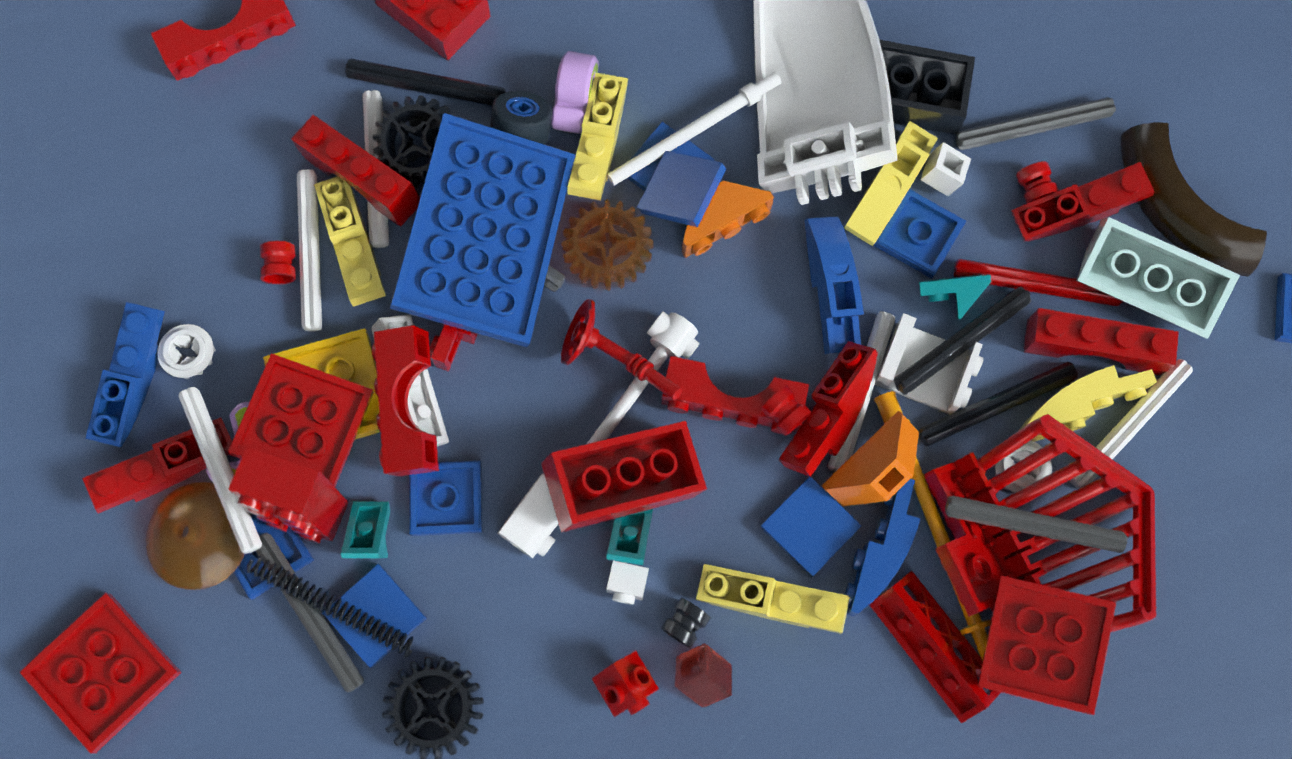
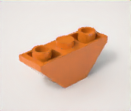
M727 181L720 182L699 226L687 225L683 239L682 254L685 258L692 254H695V256L701 255L712 247V243L722 237L729 239L735 236L742 229L741 226L748 222H760L770 214L774 196L769 191Z
M898 411L821 486L841 506L888 501L913 477L919 436L918 430Z

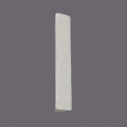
M411 314L383 317L375 322L371 330L374 337V332L410 326L414 325ZM425 369L416 377L411 385L408 394V410L413 422L421 430L436 435L438 447L447 444L449 439L428 370Z

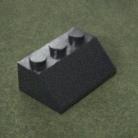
M879 40L888 76L893 122L907 125L911 121L923 129L956 135L967 116L975 57Z

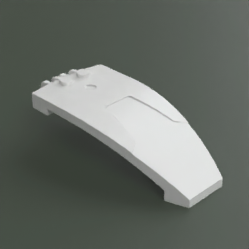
M753 0L756 83L773 72H776L781 80V84L761 95V100L757 102L760 154H757L759 185L765 191L771 193L796 189L797 199L801 205L809 203L808 185L816 184L815 188L819 199H828V180L831 194L834 197L842 195L841 177L849 175L848 179L851 189L854 192L862 190V171L898 161L888 76L878 34L866 0Z

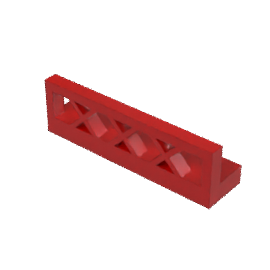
M910 571L869 604L961 724L987 709L1001 692L989 689L988 693H986L982 687L977 686V677L980 676L982 666L981 657L913 571ZM905 585H907L913 592V594L916 596V601L913 600L907 593V591L903 588ZM930 617L933 618L939 625V630H936V628L933 626V624L930 621ZM953 647L958 649V651L962 655L963 660H960L958 658V656L954 652Z

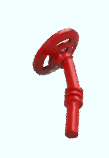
M586 299L581 304L571 321L561 351L562 364H571L585 347L592 349L595 346L624 364L626 370L640 381H648L672 400L680 397L682 389L656 371L653 363L649 362L639 353L633 354L600 334L599 329L594 328L596 311L593 300Z

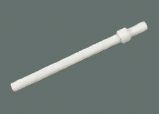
M773 72L755 84L749 83L742 87L736 96L608 173L609 181L615 186L662 157L665 151H672L743 106L747 105L750 107L760 101L761 95L781 84L778 74Z

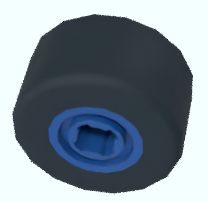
M509 91L500 94L493 101L490 128L545 144L549 140L552 108L544 98L534 93Z

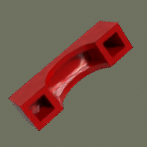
M242 0L240 10L234 19L220 28L200 30L179 20L150 34L166 66L178 81L182 78L192 77L198 71L210 65L222 63L238 52L252 49L260 42L273 36L283 35L290 28L295 27L296 24L284 0Z
M312 115L291 138L305 160L328 176L333 173L342 178L364 196L377 211L401 227L417 209L420 196L409 180L315 115Z
M1038 308L1027 320L1024 352L1054 358L1070 355L1100 356L1122 363L1126 370L1144 372L1152 369L1154 375L1160 376L1176 365L1179 331Z
M414 325L374 332L375 343L372 346V355L376 362L377 371L374 389L379 401L377 427L381 432L382 448L379 451V461L383 467V474L407 476L439 471L436 435L421 430L413 422L408 410V394L412 383L421 372L431 366L429 332Z
M670 356L666 378L682 389V393L676 400H672L663 393L661 404L667 405L668 410L676 413L686 414L688 410L701 412L702 417L706 419L721 421L725 417L735 419L736 424L740 426L756 428L757 424L771 427V431L774 433L782 434L777 428L778 423L773 418H768L760 410L761 407L784 386H788L795 393L794 399L799 404L806 405L809 384L774 377L766 389L754 396L744 398L733 397L721 392L711 382L705 363ZM802 423L797 428H795L793 432H797L801 427Z

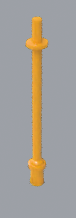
M890 391L874 398L884 424L898 411L903 414L895 391ZM916 457L914 474L911 478L915 480L913 488L938 548L950 542V539ZM953 586L968 624L960 632L962 635L971 632L983 661L988 637L985 627L990 626L991 620L982 621L979 613L969 617L964 606L959 601Z

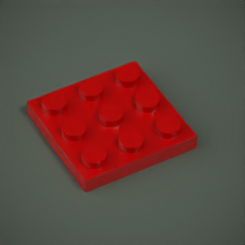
M271 353L228 453L241 459L248 446L319 470L336 487L373 397V389Z
M1000 576L977 686L1094 715L1117 602Z
M105 593L19 673L89 753L92 754L97 753L182 672L111 594Z

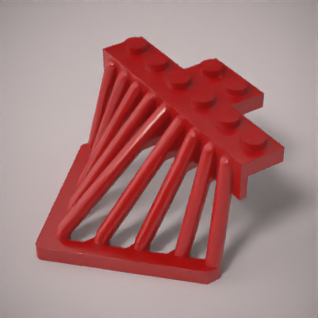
M1049 414L1032 421L979 459L972 452L955 462L935 468L924 474L930 492L935 497L945 517L946 524L955 537V540L935 548L941 560L942 567L947 572L957 592L959 601L964 606L969 617L989 607L993 612L1000 576L1069 591L1133 566V580L1088 596L1113 602L1133 597V610L1115 615L1111 632L1137 626L1156 618L1154 490ZM1042 435L1051 442L990 480L986 478V470L1036 436ZM1063 452L1076 459L1074 462L1001 501H998L995 495L999 490ZM1092 470L1101 478L1032 511V513L1055 517L1116 487L1126 495L1070 521L1096 525L1133 508V520L1112 529L1125 533L1128 538L1133 536V550L1057 580L1041 584L1038 579L1039 577L1102 549L1076 544L1031 564L1027 556L1061 540L1035 536L1020 543L1016 535L1022 532L949 517L945 513V505L949 496H957L1017 509L1082 473Z

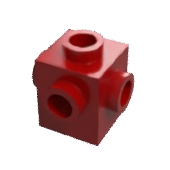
M637 651L614 662L591 678L614 717L626 710L629 711L631 716L648 706L650 703L647 697L659 690Z

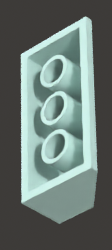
M1108 217L1101 219L1086 249L1076 281L1208 339L1240 275Z

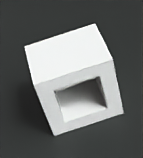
M943 142L927 158L921 181L949 196L964 184L971 158Z
M613 560L607 584V593L613 594L612 600L634 605L635 599L642 601L649 568Z

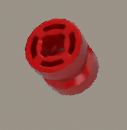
M1046 161L1033 163L1016 173L1019 185L1025 188L1024 198L1027 204L1059 191L1057 184L1050 179L1052 172Z
M268 241L261 244L260 257L264 260V265L260 269L261 281L276 285L294 282L296 280V269L291 264L295 258V245L285 241Z
M784 386L775 393L760 409L768 418H773L778 423L777 428L784 436L791 433L811 414V411L805 404H799L794 399L795 393L788 386Z

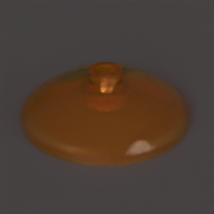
M190 483L171 492L157 506L147 528L146 550L152 568L165 582L181 589L201 590L219 584L235 571L245 555L239 548L214 483ZM188 526V534L183 537V530Z

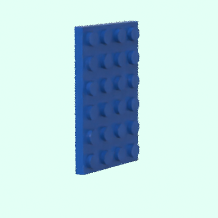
M444 113L390 309L528 347L535 325L575 154Z

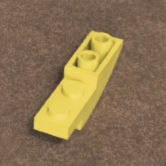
M601 73L595 74L582 122V134L568 183V195L601 201L616 146L628 78Z
M909 121L896 141L898 161L881 166L844 229L873 246L913 184L938 138Z
M338 176L314 184L329 238L333 243L352 306L354 307L386 296L377 260L369 242V236L351 185Z
M1114 365L1095 371L1076 380L1040 406L1019 430L1047 414L1072 431L1081 429L1086 426L1085 421L1095 415L1094 410L1113 405V399L1125 397L1126 401H1132L1146 396V389L1157 383L1154 373L1151 369L1119 378ZM1038 435L1032 441L1035 442L1045 438L1042 435Z
M707 564L703 566L696 596L697 601L805 628L812 627L843 634L850 599L848 595L780 582L770 577Z

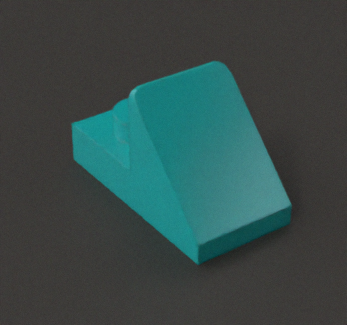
M981 274L919 281L921 296H928V302L949 300V293H955L958 320H960L991 283V275Z
M353 501L341 550L342 558L388 557L385 539L390 516L388 501Z
M653 509L614 519L606 559L644 565Z

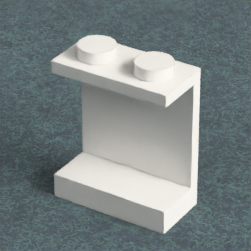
M903 313L895 327L875 385L889 391H895L899 395L949 415L960 407L965 408L972 393V388L967 387L971 375L977 376L984 358L979 356L983 344L975 342L970 349L912 392L903 395L896 389L894 378L945 341L942 338L914 328L917 318Z

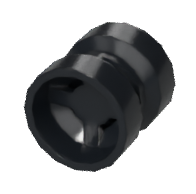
M681 597L675 606L676 613L672 618H668L661 629L691 649L697 640L695 632L700 628H704L711 617L699 607Z

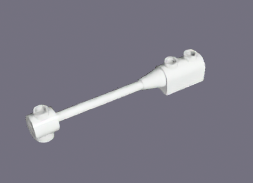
M663 311L647 331V334L652 337L650 339L651 344L656 348L648 361L653 363L654 369L658 371L667 357L674 356L680 358L683 356L688 359L700 344L694 339L698 334V330L679 314L671 312L668 315ZM635 377L586 444L608 439L649 382L646 380L640 381ZM544 474L538 477L497 532L498 535L532 559L536 553L543 557L556 540L550 534L559 524Z

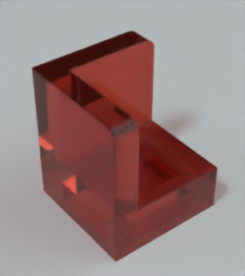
M704 643L676 656L675 687L699 706L707 707L732 696V665Z

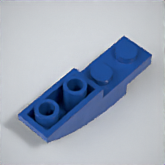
M839 217L805 219L812 287H817L824 353H840L848 341L861 345L858 316L864 315L854 258Z
M126 302L109 370H102L85 439L122 447L145 401L158 363L157 352L159 345H157L165 311Z
M910 479L888 501L883 502L884 505H888L886 518H880L876 528L875 539H879V543L868 541L863 546V549L857 548L852 563V569L857 570L854 584L848 583L844 594L850 598L846 615L854 616L872 603L888 586L905 560L920 522V518L907 515L915 480Z

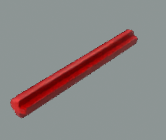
M958 259L954 266V277L990 274V285L1013 289L1023 287L1031 292L1112 306H1119L1123 302L1078 282L1075 278L965 259Z

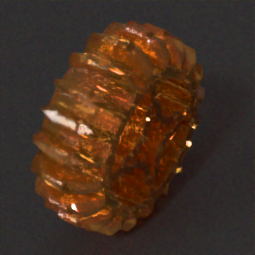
M606 199L603 203L604 207L598 208L597 203L592 201L590 204L591 211L588 212L580 207L578 210L580 218L570 217L569 224L571 227L564 228L563 236L566 240L561 242L562 250L566 251L563 255L564 262L572 263L569 267L572 275L580 273L579 281L582 284L591 278V286L594 289L599 286L600 282H604L605 289L609 291L612 287L611 282L617 281L618 287L622 289L625 287L624 278L634 283L637 280L636 272L645 273L646 265L644 262H650L652 259V253L648 250L653 248L654 241L648 238L651 236V228L643 226L645 224V217L643 215L635 217L636 209L633 206L623 211V202L621 200L616 204V207H610V201ZM612 224L624 228L632 237H628L627 234L618 233ZM598 225H601V228L598 232H596L595 234H587V237L583 238L584 235L590 229ZM607 233L612 248H609L608 257H606V248L603 245V242H606ZM628 252H633L626 261L613 266L616 258L628 255ZM582 253L598 257L602 261L603 266L593 264Z

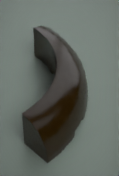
M1144 123L1130 127L1121 135L1123 167L1126 168L1141 162L1155 191L1153 196L1137 202L1154 227L1176 247L1187 252L1189 251L1200 258L1241 276H1250L1262 258L1266 245L1267 231L1254 229L1226 218L1207 205L1192 190L1174 159L1169 138V123Z

